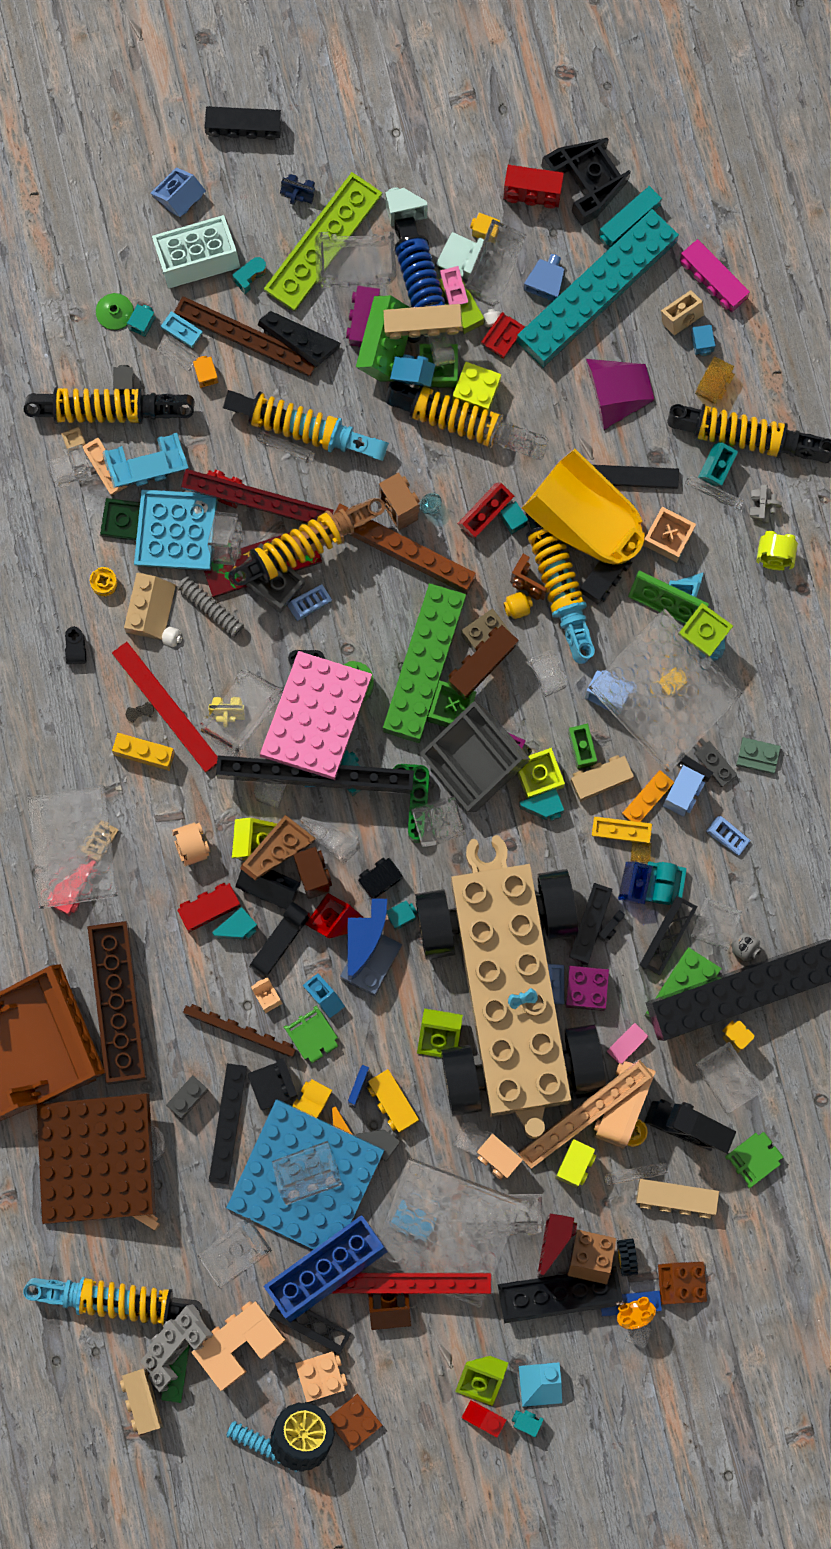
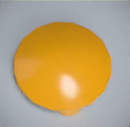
M641 1297L636 1301L623 1303V1305L619 1306L617 1321L625 1329H638L646 1326L653 1320L656 1308L647 1297Z

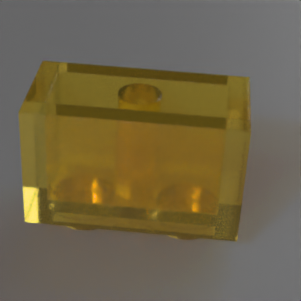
M714 356L695 394L716 404L718 399L722 400L726 393L725 385L727 383L730 384L735 376L732 373L734 366Z

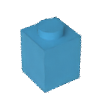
M712 326L693 327L691 336L695 355H710L715 349Z

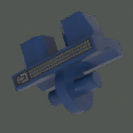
M289 174L287 178L283 177L281 181L280 194L291 198L290 204L295 205L296 201L312 204L315 182L305 180V183L302 184L298 182L296 175Z

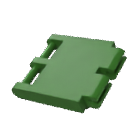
M317 1005L306 1015L299 1016L297 1021L289 1026H284V1029L304 1060L309 1058L311 1063L323 1057L321 1049H324L328 1054L338 1047L335 1041L338 1037ZM317 1013V1015H315L314 1017H312V1018H310L309 1020L305 1021V1019H307V1018L310 1017L311 1015ZM302 1022L300 1026H298L292 1031L290 1030L291 1028L295 1027L296 1025Z
M765 1132L760 1135L757 1133L753 1134L725 1156L737 1169V1174L740 1173L748 1183V1188H751L781 1165L779 1160L783 1158V1155L776 1146L769 1150L768 1146L773 1142ZM743 1170H744V1171L747 1173V1175L751 1178L752 1182H751L750 1179L746 1176V1174L743 1172Z

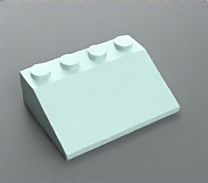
M224 215L152 236L168 289L241 268Z

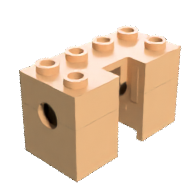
M252 1301L246 1303L241 1308L243 1312L237 1316L235 1314L231 1315L225 1320L227 1324L220 1329L217 1326L211 1331L213 1336L206 1341L204 1340L202 1343L204 1347L202 1349L191 1352L220 1391H224L247 1372L233 1354V1351L243 1343L248 1341L257 1355L264 1359L287 1341L256 1301L254 1303Z

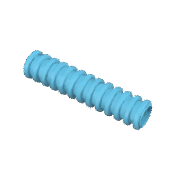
M237 1421L232 1422L226 1434L227 1438L232 1437L233 1441L238 1440L239 1444L242 1442L244 1443L243 1446L246 1447L248 1445L249 1449L253 1448L255 1452L259 1451L261 1455L265 1454L266 1458L271 1457L272 1461L276 1460L271 1451L270 1438L266 1439L264 1435L260 1436L258 1432L254 1433V1430H248L247 1426L245 1428L242 1427L243 1424L241 1423L239 1425L236 1424Z

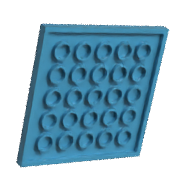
M276 1099L226 1208L314 1250L352 1222L385 1150Z

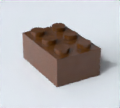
M315 846L293 854L308 900L329 893L332 881L328 869H323L326 866L321 850L317 851Z

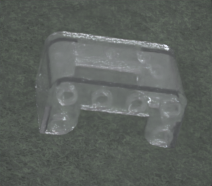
M319 232L315 237L317 284L321 288H331L332 285H339V288H349L351 285L364 287L377 285L378 288H385L396 278L394 232H384V235L379 236L378 234H373V236H336V234H332L331 237L328 236V232Z

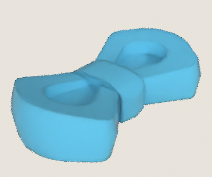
M532 988L525 993H519V995L511 994L508 997V1004L511 1008L516 1009L524 1003H536L538 994Z

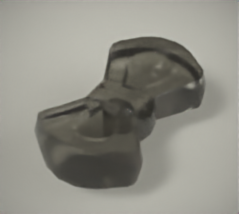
M149 702L136 708L128 707L125 716L128 721L134 723L138 717L143 715L152 717L154 707Z

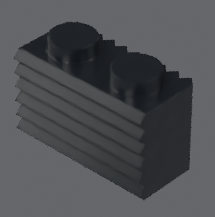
M390 857L380 859L375 863L376 867L371 871L366 869L359 875L358 883L370 900L377 898L403 879V875Z

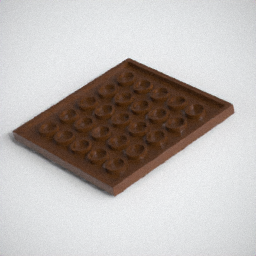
M150 1094L37 1105L42 1224L156 1215Z

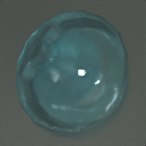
M436 493L426 494L420 501V510L429 515L437 513L441 509V497Z

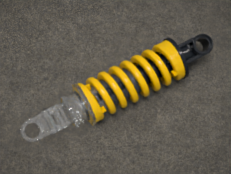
M398 381L389 383L385 402L389 406L410 412L409 419H420L422 423L429 419L431 426H435L438 423L441 430L448 426L450 433H454L457 430L460 437L467 433L469 440H473L476 437L479 444L483 443V445L490 449L494 444L501 445V448H508L535 460L544 458L549 443L548 438L542 434L515 426L514 423H505L503 421V414L491 411L490 415L487 416V409H484L482 413H478V406L475 405L472 410L468 409V402H465L463 406H459L460 400L457 398L454 399L452 406L448 405L449 395H445L443 402H440L441 393L435 392L432 399L429 395H432L434 390L425 386L415 389Z

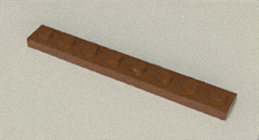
M182 296L174 311L175 314L187 321L306 376L311 377L316 368L279 340Z

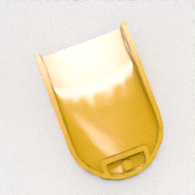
M576 449L572 450L557 463L522 507L546 531L579 551L605 563L622 564L629 561L639 553L644 543L645 533L642 532V519L637 509Z

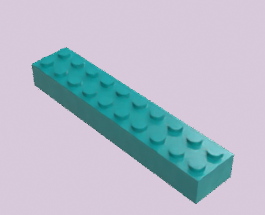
M651 209L517 334V343L544 368L677 243L679 234Z

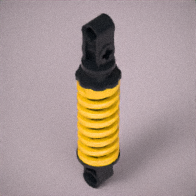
M54 387L53 394L31 393L27 395L23 410L29 417H53L55 424L65 422V417L69 423H73L76 418L79 423H83L86 418L89 423H93L96 417L98 422L104 423L107 417L110 423H114L116 418L120 423H124L126 418H128L130 423L142 424L144 418H151V420L156 418H190L194 413L195 400L188 394L151 393L146 395L143 393L142 388L132 389V394H130L129 389H125L124 394H120L119 389H114V394H109V389H104V394H99V389H94L91 397H89V390L86 388L83 390V397H79V390L75 388L73 390V397H69L67 388ZM182 405H188L189 408H184Z
M675 404L671 406L669 411L668 425L673 429L693 432L695 440L707 441L708 432L710 433V442H715L717 435H720L719 443L723 442L725 444L727 437H730V447H734L736 442H739L740 449H744L747 444L752 452L756 447H759L761 454H764L766 449H768L767 455L778 459L782 453H786L791 457L797 456L822 463L831 462V439L801 433L798 430L790 431L788 430V423H778L777 427V422L772 421L768 426L766 419H762L758 423L757 418L753 416L748 421L746 414H742L738 419L736 412H732L727 419L728 413L726 410H722L717 417V408H711L705 404H702L700 409Z

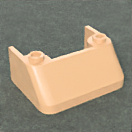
M624 1061L623 1064L619 1063L615 1074L619 1076L634 1063ZM647 1068L653 1074L652 1077L605 1112L602 1120L597 1119L594 1130L597 1131L594 1136L595 1138L622 1149L628 1145L655 1075V1070Z

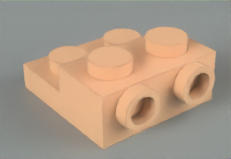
M334 1351L295 1363L306 1402L345 1391L344 1386L348 1385L345 1374H340L339 1366H342L339 1354L335 1355Z

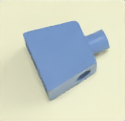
M551 254L548 262L540 259L526 279L524 290L554 301L559 296L564 275V268L558 266L561 257Z

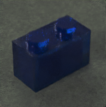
M626 862L618 900L633 904H645L653 866L639 862Z

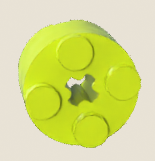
M766 531L765 535L761 536L759 540L756 562L758 564L762 562L763 567L771 570L782 571L790 566L789 569L794 568L798 546L795 540L796 537L791 534L779 535L774 531Z

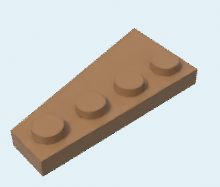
M285 815L246 859L240 869L254 880H257L292 857L293 854L312 844L316 838Z

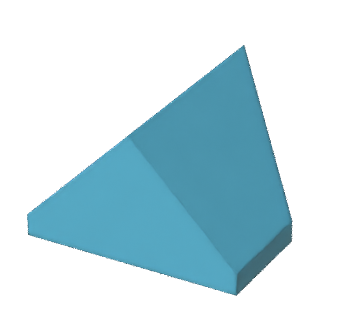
M703 573L677 581L670 580L669 585L697 597Z

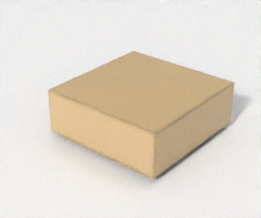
M79 427L61 433L68 452L86 445Z

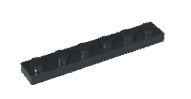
M227 1063L209 1182L229 1185L247 1066Z

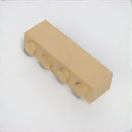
M460 304L383 310L385 334L390 339H400L401 336L409 335L411 338L420 337V334L438 336L439 333L445 332L449 335H455L459 331H463L462 308Z
M639 1179L635 1204H640L639 1208L650 1210L652 1206L660 1207L659 1211L671 1213V1209L679 1210V1214L691 1216V1212L699 1213V1217L711 1219V1215H716L719 1191Z

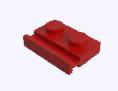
M502 312L481 341V345L486 346L504 359L517 341V334L525 326Z

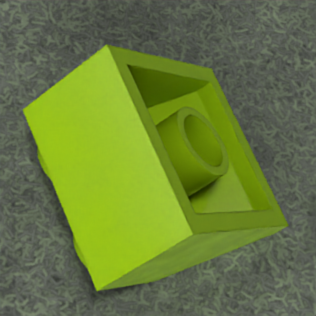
M424 1008L417 1054L442 1058L441 1049L458 1047L463 1015Z

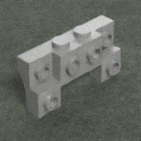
M193 1304L187 1305L175 1320L170 1319L163 1325V1330L152 1338V1343L147 1348L149 1351L140 1361L150 1373L148 1378L159 1392L167 1391L169 1389L167 1384L178 1378L169 1365L177 1360L187 1346L190 1344L194 1350L202 1349L204 1347L202 1345L204 1340L213 1336Z

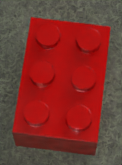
M507 165L503 199L510 203L524 202L530 206L538 204L550 209L559 208L564 173Z

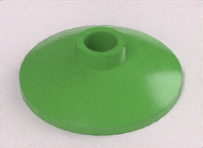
M118 293L104 296L96 306L98 322L110 330H119L126 327L133 313V306L130 300ZM117 307V311L112 312L111 308Z

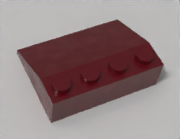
M551 1213L548 1215L537 1277L545 1275L571 1237L576 1234L577 1223L574 1222V1217Z

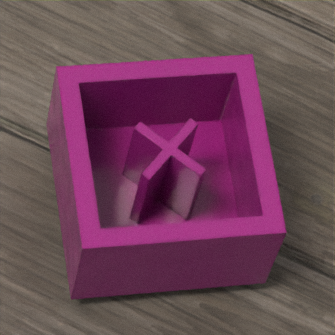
M569 966L565 1008L605 1011L609 969Z

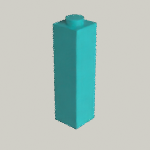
M648 186L600 228V241L605 246L608 245L611 248L651 209L655 211L660 207L662 198Z

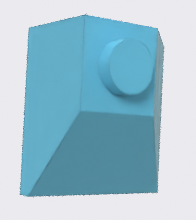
M560 1362L519 1366L522 1407L562 1403Z

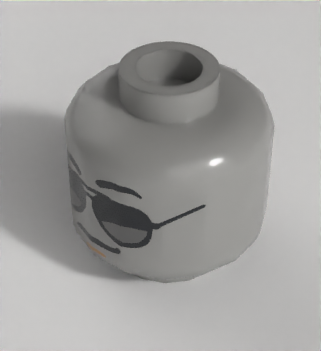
M746 932L737 934L731 943L732 953L746 962L752 958L755 960L761 953V949H759L760 941Z

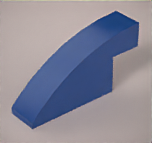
M387 899L371 900V918H348V980H353L360 973L379 944L386 919Z

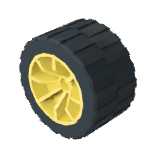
M298 1402L287 1406L285 1410L283 1409L280 1412L271 1431L270 1445L272 1454H274L275 1459L282 1466L293 1471L304 1472L305 1470L309 1471L318 1467L325 1460L335 1436L334 1424H332V1419L327 1415L326 1411L315 1404Z

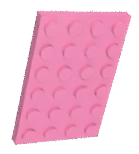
M298 651L260 752V757L335 780L372 679V674Z

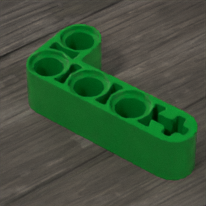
M398 764L393 769L414 770L413 791L410 794L408 837L412 842L420 843L426 835L429 770L423 765ZM418 771H423L426 777L420 780L415 777V774ZM417 790H421L425 793V796L418 799L414 796V793ZM420 809L424 814L422 817L416 818L412 814L413 811ZM415 823L419 824L420 834L418 837L411 833L415 832Z

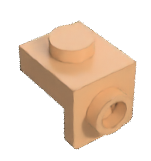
M269 978L259 980L251 986L265 1013L283 1004Z

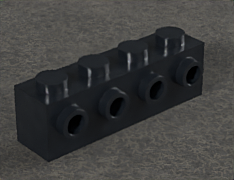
M206 106L205 134L211 137L222 135L229 138L242 136L248 139L262 137L267 140H275L281 136V110Z

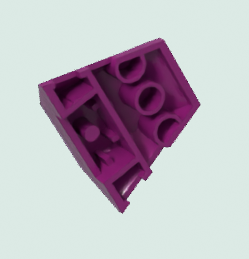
M586 359L600 410L599 414L603 430L608 429L609 426L623 420L624 417L655 400L646 364Z

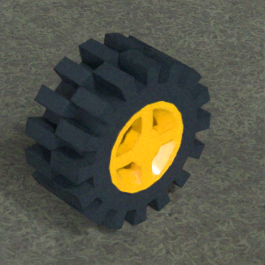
M634 1239L617 1240L622 1277L638 1275Z

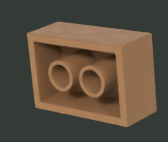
M399 472L379 483V499L384 502L385 509L398 531L417 521L418 513H420L418 509L420 501L415 492H410L408 480L405 476L401 477Z

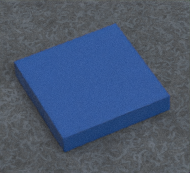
M362 1065L360 1067L348 1099L349 1106L356 1108L369 1074V1067Z

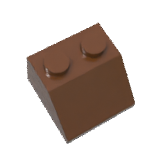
M368 1294L371 1330L411 1327L409 1294Z

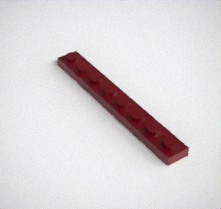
M185 469L181 489L307 524L312 519L317 521L318 516L327 510L332 515L334 511L333 509Z

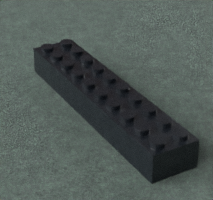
M831 939L817 941L645 1002L657 1040L666 1041L831 982Z

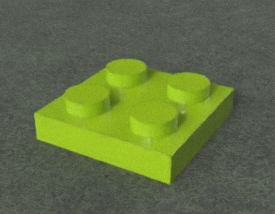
M701 603L678 635L710 658L733 628V625Z

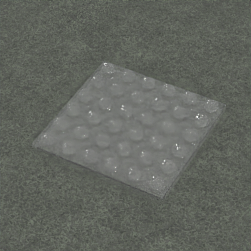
M663 609L588 688L665 771L670 772L743 693L711 658L678 635L683 627L666 609Z
M409 1157L379 1236L388 1252L369 1266L388 1273H491L493 1279L522 1200ZM445 1294L478 1308H482L486 1294Z

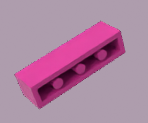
M698 239L681 253V265L694 274L693 276L697 282L703 283L707 287L706 289L711 296H716L720 300V305L725 310L728 309L732 313L748 299L750 291Z

